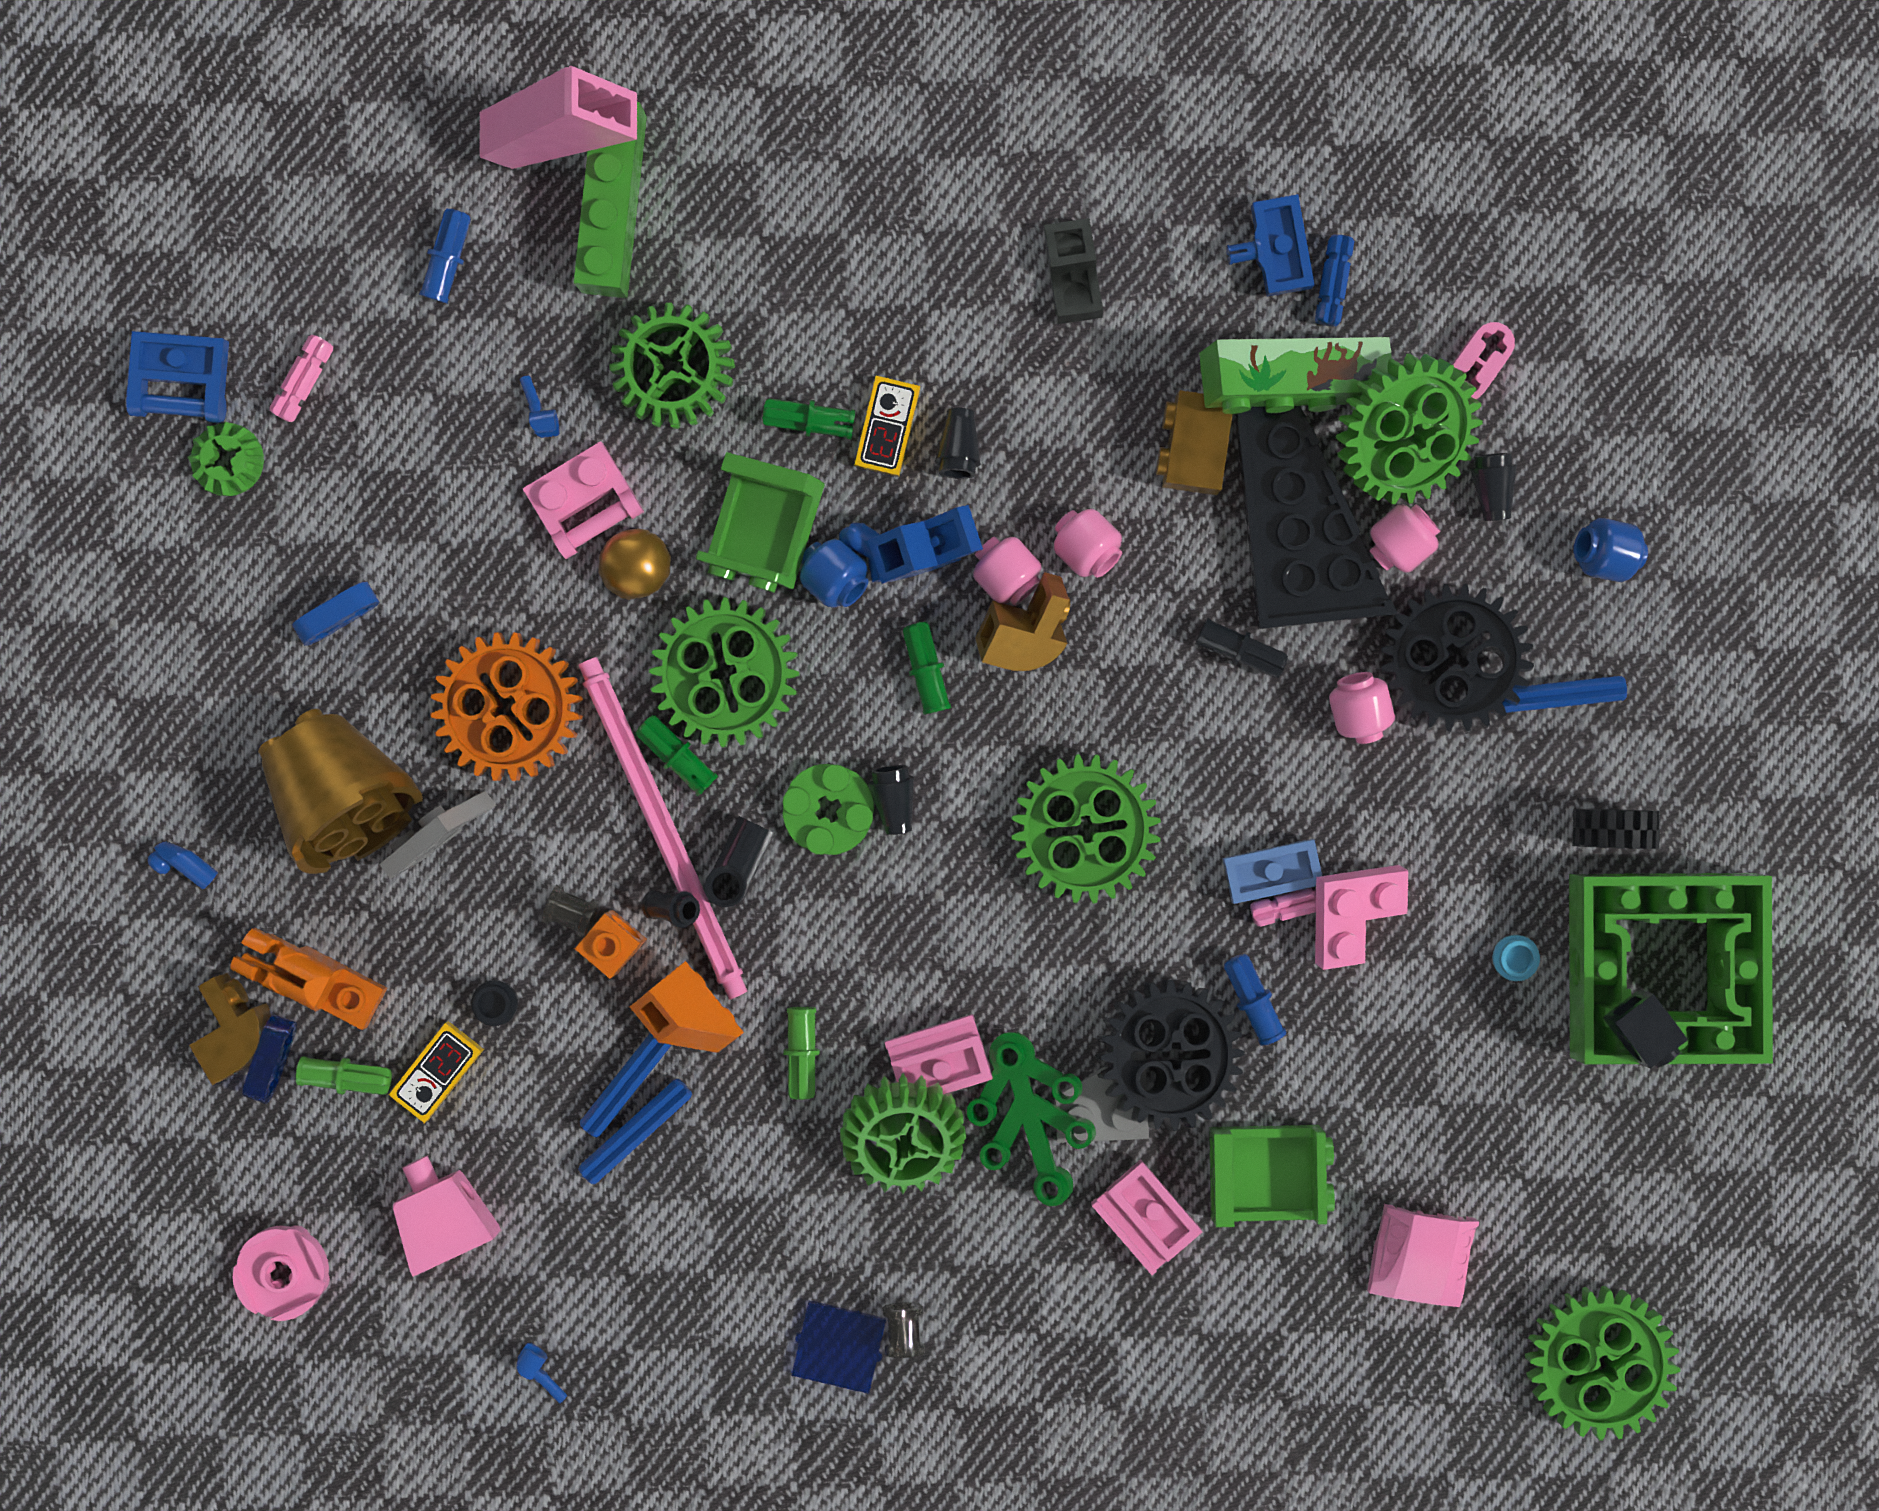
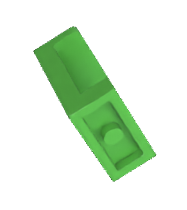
M726 452L721 470L730 474L731 479L709 551L706 553L698 550L695 559L710 565L708 574L734 581L736 573L750 577L748 585L775 593L777 585L793 589L825 483L807 473Z
M1319 1125L1209 1127L1211 1220L1215 1227H1235L1234 1221L1314 1220L1318 1225L1327 1224V1212L1334 1211L1335 1208L1334 1187L1332 1183H1327L1326 1165H1333L1334 1146L1332 1138L1326 1137L1325 1131Z

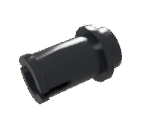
M651 890L643 898L642 911L649 919L669 921L675 927L684 928L697 920L700 913V905L697 899L687 891H677L671 894Z

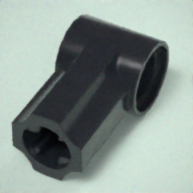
M738 816L713 870L706 877L704 887L709 901L716 906L726 908L734 907L745 899L749 886L775 833ZM722 874H732L739 882V891L731 900H723L715 893V881Z

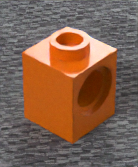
M614 910L604 913L577 945L575 950L611 979L623 969L647 938Z

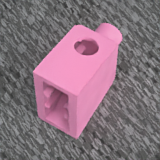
M428 1155L402 1167L412 1192L402 1196L393 1203V1211L412 1277L493 1240L501 1231L499 1224L463 1172L458 1170L438 1179Z

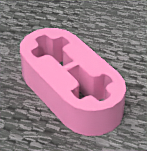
M1490 322L1481 326L1470 337L1452 363L1455 368L1463 373L1469 371L1472 366L1478 369L1471 380V384L1476 387V391L1471 396L1474 399H1478L1487 390L1514 350L1515 338L1512 331L1504 324ZM1495 334L1500 338L1497 346L1502 352L1495 351L1484 361L1479 358L1486 347V343L1481 338L1483 336L1488 339Z

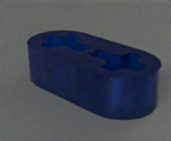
M274 1014L269 1018L262 1031L243 1086L242 1094L244 1097L264 1104L271 1100L294 1041L297 1022Z

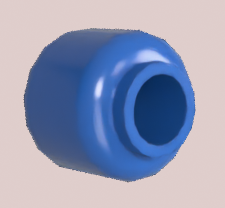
M1598 518L1579 531L1574 543V557L1584 574L1595 578L1624 582L1632 578L1644 566L1648 557V547L1645 544L1643 533L1638 526L1621 521Z
M837 539L828 540L823 544L815 542L804 552L801 562L803 566L800 572L801 584L825 606L831 608L841 605L848 607L855 603L865 592L869 583L866 578L868 572L866 562L844 542Z

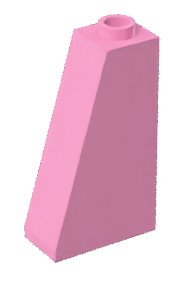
M573 66L563 68L480 111V158L511 169L637 140V93Z

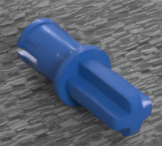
M448 208L444 211L434 247L427 251L431 258L419 295L448 304V296L457 266L464 263L460 256L471 222V217L466 213Z
M1241 954L1226 961L1224 969L1240 1000L1237 1007L1240 1011H1245L1258 1037L1260 1046L1269 1045L1283 1038L1286 1035V1030L1282 1027L1269 999L1272 993L1269 989H1264L1249 956Z

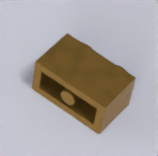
M1179 390L1174 402H1166L1163 429L1170 430L1168 448L1160 447L1156 467V475L1164 476L1162 488L1217 495L1222 490L1232 414L1223 413L1222 407L1205 408L1203 393Z

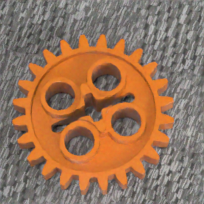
M495 632L492 646H489L483 637H476V652L465 646H460L459 651L463 661L459 663L447 659L445 663L453 673L450 677L436 676V680L446 688L444 693L431 694L433 700L443 703V709L431 713V718L444 719L445 726L438 729L435 734L436 736L451 737V742L444 749L446 753L462 751L457 765L465 767L472 761L476 762L474 767V775L482 776L488 767H491L493 781H501L505 769L508 770L512 781H520L522 767L525 768L531 777L538 776V761L546 767L552 768L555 766L550 754L552 751L560 754L568 753L567 748L561 742L562 738H577L578 734L569 728L568 724L569 721L582 720V715L571 711V705L582 701L583 698L579 695L569 694L568 689L574 686L578 679L576 677L563 678L561 674L567 669L569 663L563 660L553 664L551 661L556 652V649L553 647H548L543 652L538 653L540 640L532 637L526 646L523 647V639L520 633L514 632L509 644H506L503 634ZM516 662L522 670V677L516 686L509 688L503 683L501 673L508 663ZM482 674H488L501 697L515 699L516 703L512 705L511 710L521 723L530 730L533 735L532 740L528 741L523 736L518 723L512 716L499 714L498 711L502 709L503 704L494 692L484 684L481 679ZM477 689L483 694L485 705L479 714L472 715L465 707V699L471 691ZM541 698L547 702L550 714L544 723L538 725L531 720L529 708L533 701ZM501 726L507 727L513 738L510 748L504 752L498 751L492 742L494 732Z

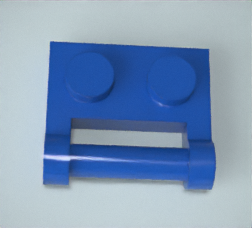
M132 331L126 397L128 414L138 417H146L148 413L205 417L207 422L223 423L227 412L225 388L229 341L223 338ZM148 381L206 386L205 399L150 395L147 391Z

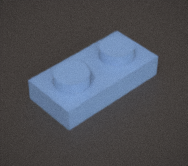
M1314 839L1222 858L1233 904L1315 887L1316 877L1322 876Z

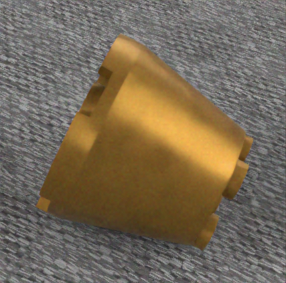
M311 709L297 718L296 726L283 735L264 742L258 752L262 757V767L288 853L302 872L318 874L327 872L331 868L329 864L331 862L346 859L352 855L359 861L387 844L412 821L408 812L413 804L421 802L423 797L412 778L344 717L337 714L323 715L320 709Z

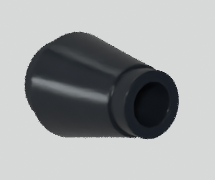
M950 408L947 410V418L935 458V463L939 465V474L941 476L953 479L972 478L975 476L976 467L981 465L976 423L974 420L975 412L971 409Z
M1512 453L1474 456L1475 467L1470 468L1481 512H1483V521L1510 519L1517 464H1512Z
M892 765L872 770L873 781L869 782V786L884 826L885 834L897 835L912 831L914 776L909 775L908 766Z

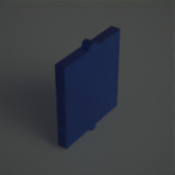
M809 1300L802 1332L797 1333L795 1341L799 1344L791 1376L869 1394L876 1362L881 1361L883 1356L879 1350L886 1318Z

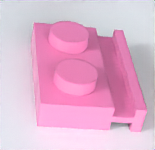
M973 1014L884 1042L897 1082H899L902 1073H904L910 1083H914L922 1075L926 1080L927 1087L939 1082L943 1089V1094H947L993 1079Z
M1141 1159L1111 1184L1101 1196L1091 1202L1092 1207L1151 1275H1154L1160 1266L1166 1261L1169 1262L1202 1233L1197 1223Z

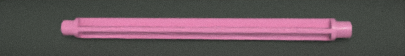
M597 657L589 659L578 665L585 680L583 686L589 692L677 890L691 893L699 902L700 913L693 925L717 976L716 981L718 984H722L729 1000L747 992L741 977L743 971L736 963L609 681L610 676L608 672L604 673Z

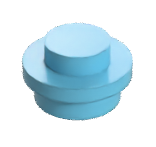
M1510 935L1497 943L1493 951L1492 960L1496 971L1502 977L1511 981H1523L1531 977L1538 969L1540 954L1535 943L1529 938L1521 935Z

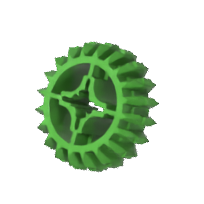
M672 303L665 304V316L659 317L654 306H650L647 308L650 321L643 323L639 316L634 315L631 317V321L637 330L632 334L627 329H620L618 334L624 341L628 342L627 346H612L611 352L624 360L610 364L609 369L613 374L625 375L617 379L613 383V387L617 392L630 390L621 400L626 408L640 402L635 412V416L640 420L645 419L653 410L652 424L655 427H661L665 416L669 415L670 426L673 429H679L681 424L680 415L683 414L686 415L691 426L697 425L698 418L694 411L701 408L706 416L711 417L714 412L707 403L708 400L712 397L721 404L726 400L725 395L716 389L717 386L732 387L733 379L728 375L722 374L721 371L735 368V361L732 358L720 357L728 353L732 346L729 340L715 342L722 335L723 329L719 324L712 325L706 329L710 317L705 312L700 313L692 321L693 309L690 305H684L679 317H676V310ZM665 332H685L683 337L678 336L676 341L669 346H658L653 342H649L652 338ZM698 340L704 343L709 355V370L706 379L698 375L691 368V359L695 353L694 346ZM640 353L654 364V372L649 380L651 386L646 393L642 391L637 379V361ZM655 355H658L665 361L668 359L672 362L682 356L683 358L678 360V362L689 377L681 372L677 373L672 370L667 376H663V373L667 372V370ZM678 385H685L693 390H697L694 394L683 400L674 402L659 400L662 394L667 395L673 387Z
M902 1073L899 1082L891 1083L884 1075L880 1088L867 1083L864 1089V1096L854 1095L851 1100V1108L845 1109L843 1125L840 1129L843 1155L846 1161L851 1162V1169L854 1171V1175L864 1174V1180L868 1186L880 1181V1187L884 1193L892 1185L898 1186L903 1195L909 1185H915L922 1192L926 1180L939 1185L942 1178L941 1172L952 1173L955 1166L954 1160L961 1159L963 1153L962 1144H964L966 1139L965 1126L962 1125L964 1123L963 1113L959 1107H956L955 1099L951 1093L943 1094V1089L939 1082L927 1087L926 1080L921 1075L914 1083H910L904 1073ZM919 1115L930 1120L937 1128L930 1127V1122L920 1119ZM878 1147H882L886 1149L888 1152H885L879 1149Z

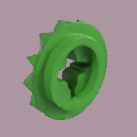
M224 422L222 424L206 426V430L199 437L193 439L194 446L188 459L193 471L192 476L205 490L221 496H234L249 490L259 479L264 466L263 449L256 436L247 428L238 424ZM217 444L229 452L239 451L230 460L234 475L223 466H212L220 458Z

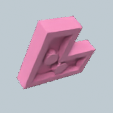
M1400 865L1316 877V965L1326 970L1365 963L1366 920L1407 914V869Z

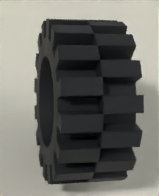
M1573 809L1572 846L1659 849L1660 811Z

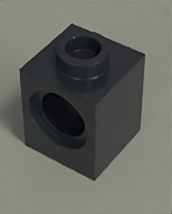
M1641 989L1602 1017L1633 1059L1650 1069L1653 1066L1657 1068L1662 1067L1674 1060L1680 1053L1678 1047L1688 1040L1656 996Z

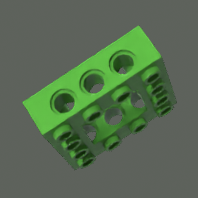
M1756 873L1569 874L1570 1058L1585 1065L1639 1064L1633 1059L1602 1018L1631 996V989L1627 988L1626 952H1631V939L1627 930L1616 924V920H1637L1646 923H1659V920H1684L1694 923H1706L1707 919V1011H1667L1688 1038L1684 1044L1678 1047L1680 1050L1679 1055L1668 1064H1773L1772 876Z

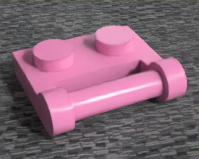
M601 441L523 488V491L551 535L553 542L565 559L578 553L577 547L628 516L634 519L644 513L642 506ZM615 490L620 499L618 502L566 532L561 522Z

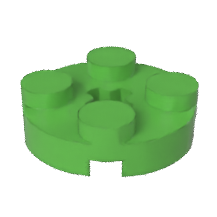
M819 764L802 771L793 779L783 797V819L789 834L801 847L815 854L837 855L851 850L865 838L873 822L874 799L868 784L857 772L841 765ZM824 796L829 801L837 799L842 806L836 811L839 819L831 822L827 817L819 819L816 811L821 808L818 800Z

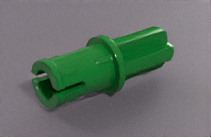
M769 398L764 403L762 420L766 426L806 432V437H810L811 432L844 437L851 440L853 426L835 424L834 422L854 423L855 410L814 405L815 400H810V404Z
M919 622L904 627L903 635L913 669L909 671V676L914 675L923 715L952 708L951 703L949 704L940 668L944 667V663L938 662L929 624L927 622Z
M650 716L638 727L636 735L665 763L663 768L665 770L670 768L695 792L697 797L718 777L689 749L691 745L689 742L684 744L656 716Z

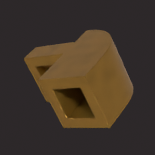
M1044 572L1027 610L992 601L975 637L983 663L1012 671H1029L1047 665L1062 653L1068 643L1061 623L1068 616L1070 598L1060 576Z
M228 973L213 977L198 986L221 1027L189 1045L212 1085L231 1077L258 1060L267 1049L272 1035V1016L267 1003L249 1010L246 1005L248 996L244 987L237 979H231Z

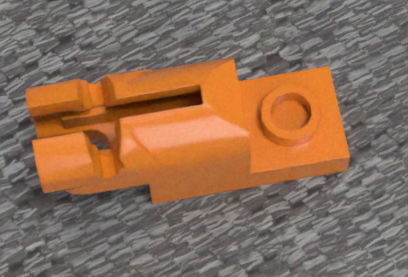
M252 928L245 935L241 943L262 954H275L276 958L273 963L266 962L249 953H244L241 958L238 956L233 957L230 964L231 970L252 981L261 983L262 986L273 992L288 997L315 1012L323 1009L361 1030L368 1027L387 990V987L309 946L299 948L276 935L265 933L257 928Z

